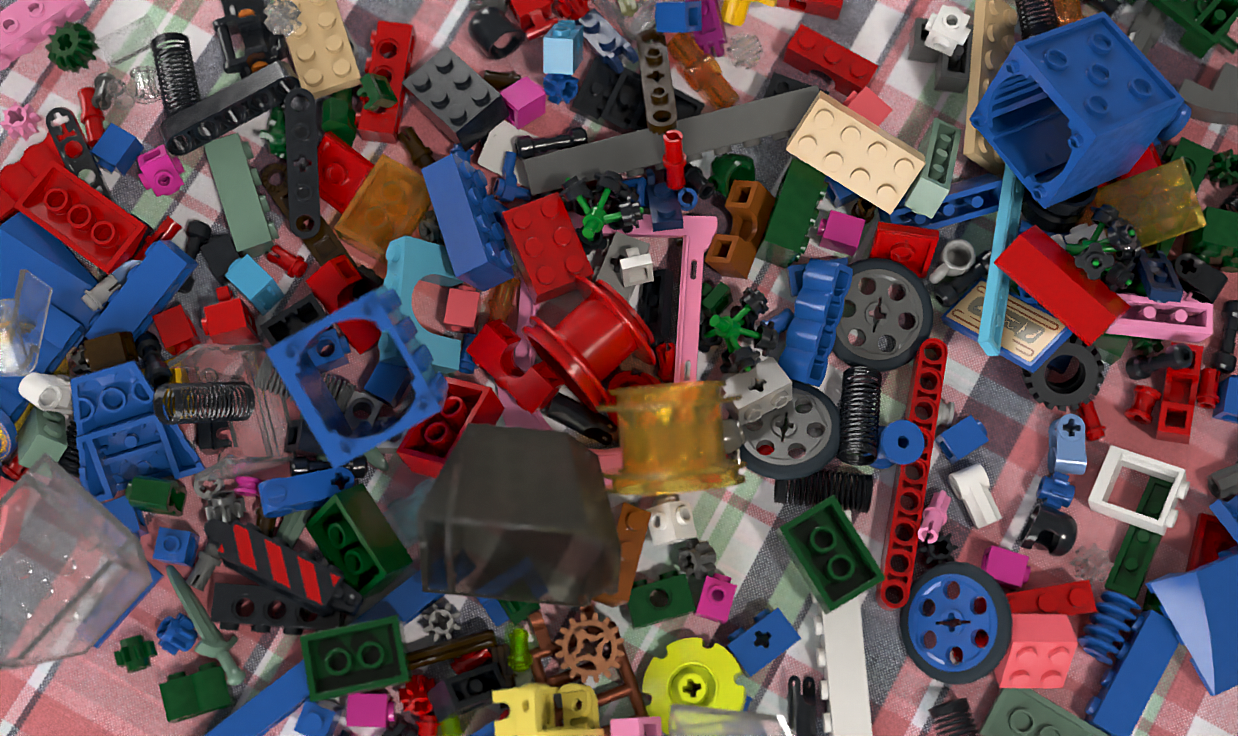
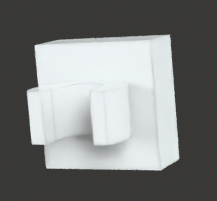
M638 247L626 249L627 258L620 259L621 278L624 287L654 281L653 263L650 253L640 255Z

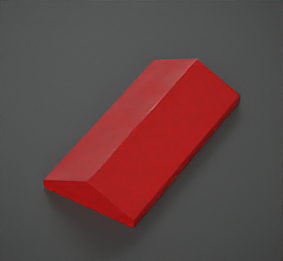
M53 159L13 205L18 211L108 275L134 255L148 228L141 221Z
M1037 225L1021 233L994 261L997 267L1089 347L1131 308L1114 291L1111 292L1110 288L1100 279H1089L1087 272L1075 265V258Z

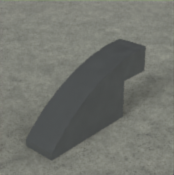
M1226 62L1216 72L1209 88H1205L1186 78L1176 88V91L1185 99L1183 103L1187 104L1192 110L1191 119L1207 123L1238 126L1237 66Z

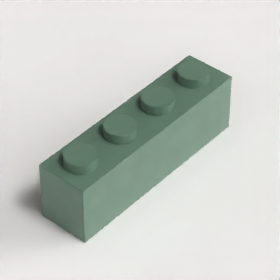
M936 117L919 143L917 151L924 154L926 164L909 187L904 204L914 213L925 215L929 218H933L950 191L962 132L961 129Z
M235 133L205 144L204 148L237 253L241 258L246 254L254 258L272 252L271 248L276 245L275 239L280 237L275 222H269L267 212H270L271 208L266 195H261L258 188L263 183L257 167L252 169L249 159L254 158V154L249 141L243 142L240 135Z

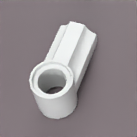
M975 463L949 474L951 488L956 497L963 501L976 530L1002 519L988 489L990 487L988 476L980 463Z

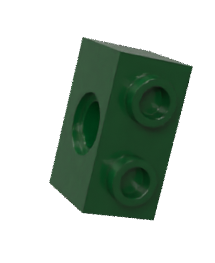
M677 570L659 575L660 581L648 584L647 580L643 579L633 582L629 601L626 604L634 630L695 613L696 608L685 573L678 575ZM654 591L664 592L668 598L667 604L663 607L652 605L650 602L651 593Z

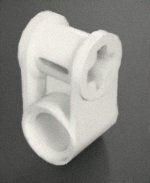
M34 372L26 375L20 382V395L39 409L68 415L73 414L70 379L73 377Z

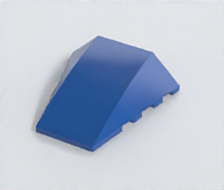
M18 212L0 226V320L30 330L34 324L32 319L35 313L40 308H46L51 304L86 328L81 338L74 345V347L79 348V345H82L86 339L85 334L91 328L89 326L91 320L97 314L103 313L108 305V300L102 305V310L97 309L93 312L83 302L81 297L85 295V290L90 291L99 283L98 280L86 267L80 264L75 258V254L68 247H65L58 238L23 213Z
M135 360L70 379L74 422H76L77 430L76 445L79 451V477L82 483L83 494L81 496L82 507L114 498L118 491L127 488L129 481H132L136 475L159 479L174 475L176 480L206 471V467L177 424L164 425L157 419L153 408L155 390ZM163 404L164 415L169 420L166 414L165 405Z
M1238 545L1219 552V559L1194 570L1168 573L1145 583L1149 591L1155 593L1160 600L1161 605L1159 608L1164 617L1170 618L1177 630L1175 636L1179 643L1185 645L1192 657L1189 660L1210 696H1216L1238 686Z

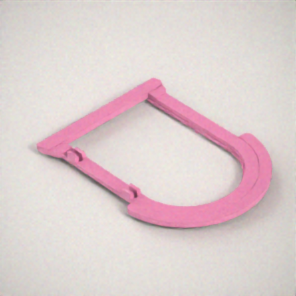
M568 212L574 228L581 229L584 216H580L575 212ZM643 214V219L638 220L639 228L636 229L633 226V231L630 233H624L622 229L614 230L608 224L604 225L602 229L603 236H614L617 231L630 237L683 238L675 373L671 400L667 410L655 427L635 442L613 449H589L562 438L548 425L540 410L534 414L523 410L507 390L497 385L499 400L505 408L502 417L509 433L521 451L542 470L560 480L583 487L614 488L627 486L652 477L664 470L694 440L707 414L711 398L710 389L706 385L696 384L704 253L709 249L713 236L718 230L716 216L682 215L684 228L653 232L650 214ZM693 261H696V262H697L696 278H695L694 280H692V279H691V276H692V264H691V263H692ZM522 277L517 335L522 340L515 347L514 361L520 369L528 371L531 366L535 365L536 352L523 336L521 328L524 326L532 328L529 318L530 316L537 317L540 304L534 305ZM690 361V379L685 381V363Z

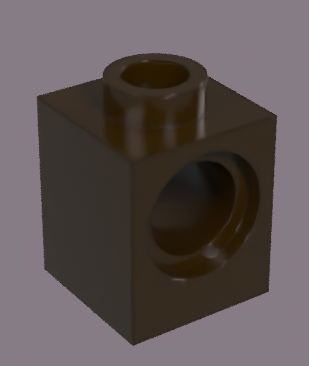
M132 331L116 332L84 341V358L90 366L91 372L133 360L139 362Z

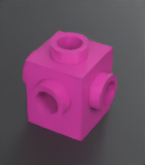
M164 144L137 157L139 168L142 173L138 174L146 190L152 188L156 197L163 194L165 196L177 192L180 186L184 185L181 174L185 172V169L178 156L172 158Z

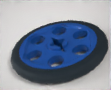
M952 561L938 564L926 570L913 582L908 601L901 607V637L908 655L915 665L927 676L942 683L962 685L973 683L986 677L999 665L1005 656L1012 637L1013 620L1011 608L1004 590L994 577L982 568L969 563ZM955 581L960 586V594L956 599L952 600L948 596L947 587L951 582ZM980 596L984 597L987 602V609L981 615L977 614L973 608L975 599ZM929 598L935 603V612L930 617L926 616L923 612V603ZM955 618L960 619V621H971L970 624H960L955 627L940 624V622H950V620ZM980 629H984L989 637L987 645L983 648H980L975 642V635ZM930 630L937 637L936 645L931 649L927 648L924 643V636ZM955 646L961 648L963 652V659L958 665L952 663L950 659V651Z

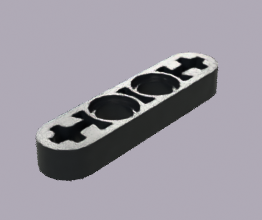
M56 107L49 111L46 116V125L67 170L78 178L81 170H92L96 175V182L91 187L96 189L98 186H101L103 191L98 192L114 202L113 196L74 113L66 107ZM59 112L61 116L67 115L69 121L65 123L68 132L74 129L77 135L68 136L61 141L58 135L65 133L60 125L55 126L53 124V120L57 118L55 113ZM69 141H77L82 145L83 153L80 157L73 158L66 153L65 148Z

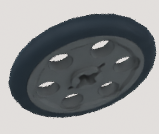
M868 258L847 265L853 269L850 289L844 300L854 304L855 312L851 317H841L836 327V338L832 351L839 359L851 367L867 366L879 372L895 370L908 364L915 358L921 344L926 339H929L933 327L934 311L931 297L925 284L915 272L903 264L890 259ZM862 278H869L874 282L875 289L872 294L865 295L860 292L858 284ZM892 284H899L904 289V297L900 301H894L889 297L888 289ZM876 306H878L879 313L884 314V318L879 319L874 326V319L872 316H869V311L875 310ZM902 313H909L913 316L914 324L909 330L902 329L898 324L899 315ZM853 329H859L864 334L865 339L860 346H853L849 342L848 335ZM883 335L890 336L894 341V348L887 353L878 347V340Z
M792 381V400L782 408L763 414L757 420V422L762 424L759 430L750 431L745 427L746 424L741 425L746 443L740 447V463L762 477L775 480H794L820 471L833 460L838 452L839 443L843 440L840 437L844 433L840 434V432L844 428L841 430L840 427L844 423L840 425L843 420H840L839 409L821 390L808 384ZM800 404H807L812 410L809 413L801 414L795 408ZM729 414L728 419L734 420L732 416ZM785 417H787V426L789 428L787 433H785L784 442H782L781 430L785 425ZM817 427L822 429L824 434L821 437L814 438L809 436L807 431ZM762 445H769L774 448V451L770 455H761L757 452V449ZM794 448L804 450L806 454L802 458L795 459L790 457L788 452Z

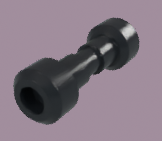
M582 127L570 128L567 134L556 135L552 138L542 137L533 139L529 135L519 136L515 140V150L517 157L520 160L533 158L537 153L547 152V150H562L588 144L586 130Z
M197 220L188 223L185 232L188 238L185 253L193 260H196L197 254L200 253L202 244L210 238L212 229L208 224ZM192 274L177 292L188 294L192 291L195 282Z
M984 250L976 256L975 263L966 273L957 276L951 282H942L935 287L933 295L936 301L941 306L949 308L959 300V294L967 289L969 284L977 281L984 275H988L992 251Z
M1228 300L1223 304L1221 315L1225 319L1222 340H1220L1218 351L1212 354L1209 366L1217 369V371H1221V374L1234 372L1237 363L1234 350L1236 346L1235 338L1236 334H1238V300Z
M153 334L139 336L135 341V346L139 358L147 363L145 377L151 386L158 389L162 384L171 383V370L160 359L162 347L159 339Z
M1178 343L1169 346L1166 352L1158 356L1147 357L1145 355H1137L1129 358L1126 362V372L1132 380L1139 381L1149 378L1152 372L1158 371L1160 368L1183 369L1192 364L1193 353L1188 345Z
M361 454L339 467L350 470L354 479L364 478L368 472L367 457ZM306 456L293 457L290 460V477L332 469L333 466L330 461H309Z

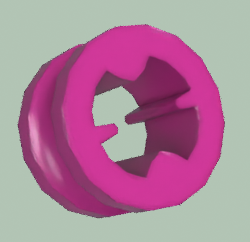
M235 477V482L238 484L237 488L233 489L235 494L260 497L258 485L263 482L262 479Z

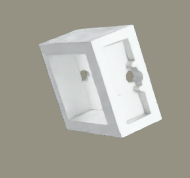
M1111 445L1089 496L1088 503L1090 510L1164 536L1167 527L1173 528L1176 523L1179 510H1176L1175 507L1179 498L1185 499L1190 482L1186 481L1185 469ZM1122 466L1173 483L1158 520L1107 503Z

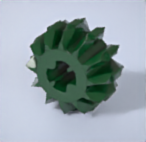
M66 21L64 27L56 26V33L54 35H48L50 40H52L51 43L45 46L47 51L50 52L48 58L62 71H72L79 74L81 67L89 69L88 62L90 60H97L93 52L100 49L98 44L95 43L97 37L83 24H74Z

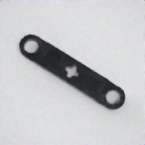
M295 88L288 92L284 101L289 222L291 231L296 237L308 240L315 237L321 228L316 103L310 91L304 88ZM296 96L308 99L309 106L305 111L298 112L292 108V100ZM300 156H305L306 161L312 162L311 166L306 167L305 172H300L299 167L294 166V162H299ZM302 216H309L314 221V227L309 232H301L297 228V220Z

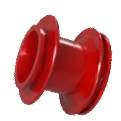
M577 275L574 282L584 301L553 328L549 327L538 317L530 316L529 322L532 328L524 326L521 328V331L540 359L545 361L566 381L564 386L586 407L597 413L601 409L599 402L605 406L611 405V399L602 386L601 381L632 353L644 363L655 365L656 357L649 346L655 340L650 329L639 314L613 287L601 279L593 283L587 278Z

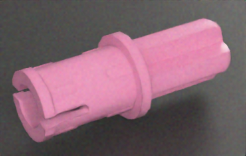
M944 490L933 494L929 506L922 513L923 522L918 530V537L923 542L927 533L930 534L927 543L936 542L941 526L945 525L948 520L947 510L951 497L946 495L947 492Z

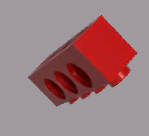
M378 20L377 30H372L370 47L373 48L372 56L366 59L365 74L373 73L390 79L391 82L389 84L398 102L381 113H375L365 110L363 107L369 102V97H360V101L363 104L361 112L357 111L355 125L362 140L397 145V136L400 131L406 91L402 82L410 76L417 38L412 24ZM388 52L396 53L392 58H384V55Z

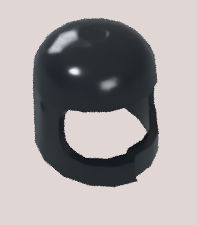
M486 6L477 11L468 25L471 39L491 60L506 58L525 41L526 37L525 32L518 25L512 23L505 16V12L495 6ZM517 32L505 48H497L494 45L505 33Z
M1039 503L1033 509L1028 523L1022 531L1019 546L1030 550L1035 542L1045 546L1050 556H1063L1075 544L1078 534L1077 523L1071 515Z

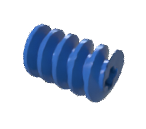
M1104 591L1100 596L1103 602L1096 603L1097 613H1092L1089 616L1092 624L1084 625L1083 631L1086 635H1080L1077 638V642L1090 656L1103 663L1112 665L1113 661L1106 654L1107 652L1118 654L1119 650L1112 643L1113 641L1124 642L1125 639L1118 631H1130L1131 628L1124 620L1135 621L1136 616L1130 612V609L1141 610V607L1124 595Z

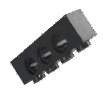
M215 583L210 621L220 624V630L239 631V625L252 626L251 632L271 633L272 627L283 628V634L302 635L303 630L320 632L343 627L345 613L334 610L329 616L321 617L318 615L315 620L307 622L304 618L305 608L263 586ZM252 600L254 603L253 613L248 617H243L241 613L242 605L246 601ZM278 603H284L286 613L281 619L276 620L272 614L273 608Z

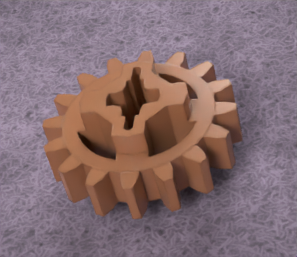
M581 613V622L576 623L574 619L570 618L571 628L569 630L560 628V632L565 637L563 640H555V644L562 646V651L557 652L555 656L557 658L564 657L565 662L562 663L560 668L563 670L570 667L572 669L570 678L573 679L577 674H581L582 683H586L588 676H593L595 683H599V674L603 673L609 678L611 677L609 667L612 666L617 669L620 667L615 658L616 656H624L625 652L617 649V645L624 643V639L615 638L619 627L616 626L610 629L608 627L610 618L607 617L603 622H599L598 613H594L592 620H587L586 615ZM594 626L600 628L603 632L598 635L587 634L583 627ZM574 635L578 641L576 651L569 655L568 643L571 636ZM588 639L592 643L603 639L595 648L597 653L595 656L592 657L588 653L578 658L576 657L584 649V644L582 643L584 640ZM611 641L612 651L609 660L606 662L602 656L603 646ZM581 661L593 662L597 669L584 670L576 665Z

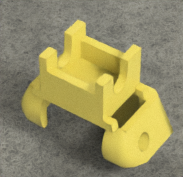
M528 683L522 687L492 691L493 703H507L510 707V714L506 719L494 721L495 736H604V729H600L598 700L594 690L589 685L568 683L560 688L550 687L541 683ZM553 694L562 695L564 726L555 727ZM578 700L582 703L580 710L577 708Z

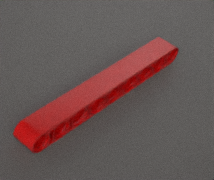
M938 338L926 339L919 347L913 361L904 420L913 422L919 427L924 437V450L915 462L906 465H896L880 569L886 579L877 584L875 594L877 604L887 611H893L904 606L910 594L919 538L918 530L921 525L948 355L946 344ZM924 350H934L937 354V360L928 359L925 356ZM920 378L929 379L933 384V389H924L920 385ZM915 407L924 408L928 413V419L922 420L918 418L915 414ZM906 466H912L917 469L919 473L917 480L909 479L906 476ZM901 496H908L913 500V510H906L901 506ZM896 526H902L908 530V541H901L896 537ZM896 556L903 561L904 569L902 572H896L891 568V557ZM888 587L895 588L899 593V600L896 604L890 603L885 597V591Z

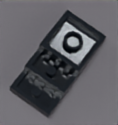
M595 57L570 110L622 135L648 128L640 74L624 67V71L618 74L608 64L605 65L600 58ZM673 87L677 121L700 115L705 103ZM661 117V119L658 118L657 122L668 121L666 120V118L663 119V117Z

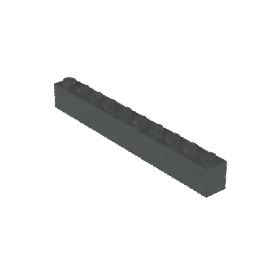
M818 85L678 120L675 130L683 134V152L686 154L687 163L703 159L702 153L714 151L715 156L732 152V145L743 143L744 148L762 144L760 138L772 136L773 141L791 137L790 131L796 129L818 95ZM649 128L525 159L523 162L531 194L533 196L539 195L542 198L556 193L557 190L563 189L561 185L566 182L565 179L567 177L577 176L579 180L586 177V184V182L597 180L594 178L596 172L605 174L609 170L618 174L626 173L627 178L645 174L644 168L655 165L656 170L665 169L662 160L665 154L664 134H653L652 131H649Z

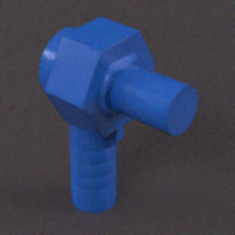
M506 151L502 168L503 177L497 178L493 188V195L498 196V201L506 203L512 202L514 198L529 201L532 195L531 190L517 186V178L514 174L517 153Z

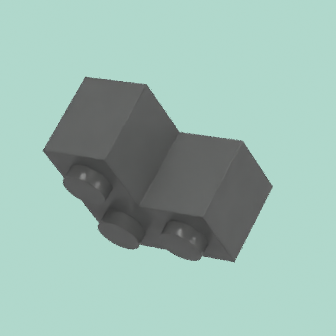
M916 18L910 32L907 60L936 63L934 90L963 94L970 77L974 25H966L971 31L964 45L957 44L950 57L924 45L930 32L925 30L929 19Z

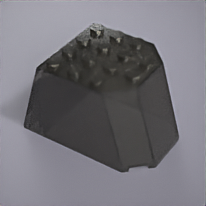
M468 423L417 511L422 592L574 607L591 605L592 598L604 593L610 596L618 593L622 548L598 455L567 432Z

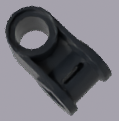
M1191 253L1181 254L1176 259L1171 260L1182 289L1186 293L1191 292L1193 294L1192 298L1201 303L1213 304L1228 282V278L1224 273L1209 266Z

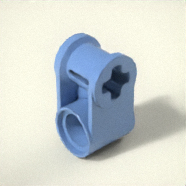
M1066 414L1054 420L1049 426L1048 469L1052 474L1056 471L1062 474L1083 475L1087 465L1085 424L1078 415ZM1065 425L1066 429H1070L1071 434H1069L1068 431L1063 430L1062 426Z

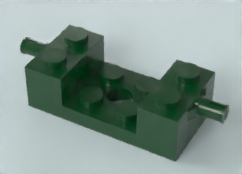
M1137 0L1125 1L1132 6ZM1148 0L1187 30L1178 42L1200 60L1211 48L1216 47L1218 44L1232 55L1238 49V43L1227 35L1231 25L1238 18V0Z

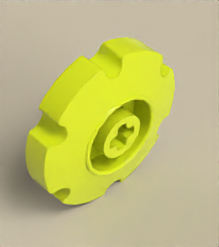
M684 638L666 646L667 656L664 659L654 657L644 675L642 692L652 696L651 703L646 706L649 717L661 716L662 732L668 736H675L677 732H683L684 736H722V724L727 721L736 724L746 702V688L736 683L737 678L743 674L739 663L727 649L718 643H715L712 648L706 649L702 638ZM694 683L701 688L696 691V697L688 693V691L692 690V684Z

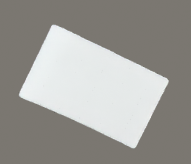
M503 120L489 132L478 164L503 176L502 168L505 152L511 151L516 153V138L526 135L531 136L533 139L539 137L522 129L518 130L512 124ZM558 149L547 150V152L535 154L534 157L541 156V155L548 154V153H552V152H556V151H560V150H558ZM517 157L514 168L517 183L530 188L524 162Z

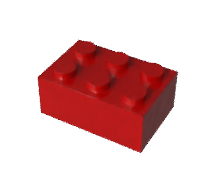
M559 192L504 211L501 214L500 225L504 230L506 240L534 305L577 290L574 282L577 275H581L592 281L594 276L593 269L565 205L558 195Z
M445 377L450 388H448V395L442 410L410 427L396 452L411 472L462 485L505 408L491 387Z

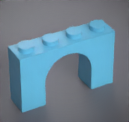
M403 236L389 242L386 251V259L388 260L387 275L383 286L386 285L388 290L394 288L402 302V305L398 308L404 318L409 316L418 330L415 338L420 346L425 344L434 359L431 366L435 373L441 371L444 375L458 371L461 340L436 335L427 331L419 324L412 309V293L419 280L448 288L463 283V281L455 277L446 247L410 236ZM389 330L382 331L378 343L380 350L379 361L410 368Z

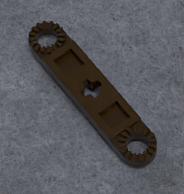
M647 29L641 31L636 37L647 127L653 134L658 133V135H661L663 133L666 135L667 131L677 128V110L666 38L663 32H656V29ZM647 40H648V42H650V40H652V42L655 41V43H654V44H647ZM661 117L668 120L666 122H657L658 118L661 119Z
M274 163V165H268L269 167L264 169L262 182L289 221L287 167L280 163ZM283 173L286 177L285 182L280 184V186L271 185L270 178L272 175ZM320 214L321 228L319 233L311 239H301L315 260L322 267L327 261L345 254L355 269L358 268ZM309 216L299 218L296 223L298 230L309 232L308 228L303 230L306 227L304 222L308 219L314 222L313 219Z

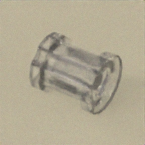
M152 66L133 68L129 74L135 84V102L152 104L159 101L162 96L156 86V68Z

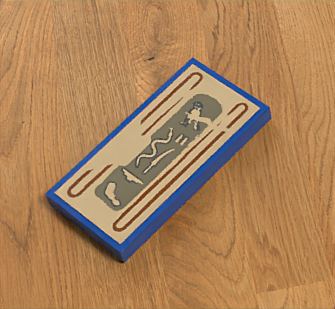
M983 277L978 279L941 316L943 324L977 343L987 279ZM1009 291L999 355L1034 373L1073 332L1048 310L1034 303H1027L1020 299V296Z

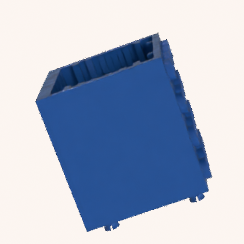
M1103 11L1015 43L969 120L972 126L978 129L1029 190L1033 199L1038 201L1045 209L1130 172L1185 99Z
M386 285L266 350L334 469L441 411L448 395V388H450L441 371L435 373L431 364L434 359L425 344L420 346L416 340L415 335L418 333V330L409 316L404 318L398 307L402 305L398 294L394 288L388 290ZM361 318L376 321L381 332L386 329L389 330L414 374V378L410 383L416 392V396L407 410L404 409L399 415L389 417L385 423L381 419L371 426L369 421H361L356 429L352 431L307 350L318 344L321 338L320 335L330 328V325L347 319Z

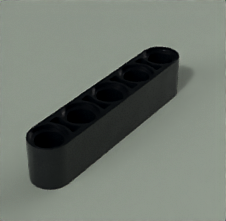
M274 62L167 118L160 125L159 132L167 150L172 155H186L284 103L289 91L301 88L300 81L287 62Z

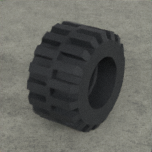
M1074 333L1034 373L1020 366L1022 379L1030 395H1033L1039 404L1043 402L1046 408L1052 410L1054 406H1057L1059 411H1066V406H1071L1073 410L1078 409V403L1081 401L1088 404L1091 401L1089 395L1091 393L1097 395L1100 391L1097 385L1098 383L1103 384L1104 376L1101 372L1105 371V368L1101 361L1102 357L1095 346L1092 344L1089 347ZM1060 355H1071L1078 358V370L1068 381L1054 383L1045 379V368L1053 358Z

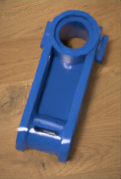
M338 467L336 469L332 468L286 478L266 480L258 485L263 515L265 518H277L295 512L323 507L335 493L343 491L339 490L338 486L335 485V481H341V484L345 485L343 489L345 490L354 486V476L350 470Z

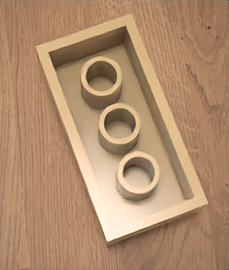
M821 90L787 141L786 151L890 215L926 164L924 154Z

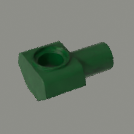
M352 87L332 93V97L325 100L322 106V129L325 132L331 131L351 147L356 137V112L352 108Z

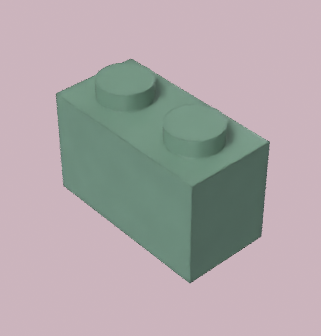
M34 406L17 433L18 462L21 466L49 476L68 447L65 416L59 412L43 411Z

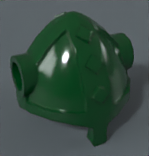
M277 106L270 112L267 130H261L259 137L267 139L270 154L282 159H287L285 108Z
M732 153L718 155L710 164V177L708 180L714 184L715 191H719L727 199L734 180L755 181L754 161L748 155Z

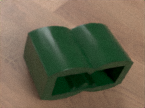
M139 475L134 476L133 480L129 481L126 488V499L132 507H137L142 512L175 517L183 515L187 498V489L184 486H180L176 481Z
M211 662L199 666V672L188 676L186 671L166 676L167 682L159 684L168 723L185 721L236 704L232 686L228 684L227 674L222 665L218 666L217 662Z

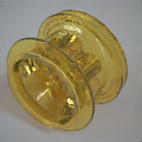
M726 380L677 382L609 389V395H616L617 402L599 404L596 406V410L617 411L622 467L608 469L601 473L603 478L611 479V484L605 486V492L617 495L671 494L719 489L745 483L746 476L739 474V469L745 468L748 463L741 459H726L722 403L738 401L743 396L741 394H721L720 387L727 386Z

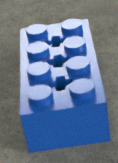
M453 153L421 169L455 277L483 292L514 278L515 275L512 269L514 260L510 252L505 248L503 242L505 233L501 225L496 221L494 215L496 206L492 198L487 194L485 186L488 185L484 173L480 169H475L468 161H463Z

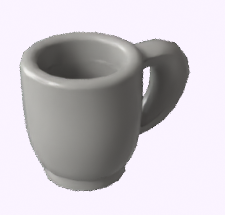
M962 239L948 242L940 253L939 267L930 274V282L937 284L946 275L957 277L966 273L975 262L976 254L973 246Z

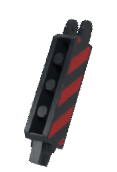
M214 518L207 520V523L203 526L206 536L208 535L209 542L217 547L218 554L225 567L321 617L331 615L334 610L355 616L364 602L363 596L347 585L344 573L339 568L331 564L325 567L316 562L317 559L304 550L298 553L290 549V545L277 536L271 539L263 535V531L252 523L247 522L244 525L234 520L232 525H229Z

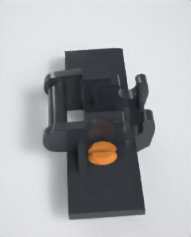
M221 0L225 17L216 19L212 25L214 31L218 33L225 60L223 64L225 73L234 74L240 72L241 79L274 62L288 57V49L285 40H283L277 11H271L268 18L264 0ZM241 33L246 48L244 49L245 56L236 58L230 34Z

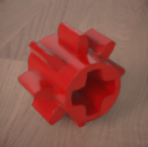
M557 0L558 4L554 6L561 18L565 17L567 19L569 17L572 21L580 19L590 9L587 3L589 0Z
M421 674L413 675V682L405 683L406 688L398 689L399 699L403 703L404 711L410 710L415 715H424L433 710L426 693L436 686L434 678L428 679V677Z

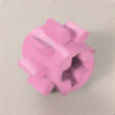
M14 102L12 107L2 111L5 114V121H2L0 125L5 130H8L7 134L13 140L19 135L28 141L29 137L34 133H39L37 123L41 121V118L37 113H34V109L30 104L27 103L23 108Z

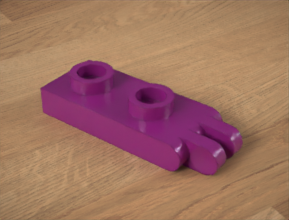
M685 0L701 1L702 31L693 32L698 50H704L707 61L714 59L712 47L715 48L718 58L725 56L723 44L727 43V35L718 0Z

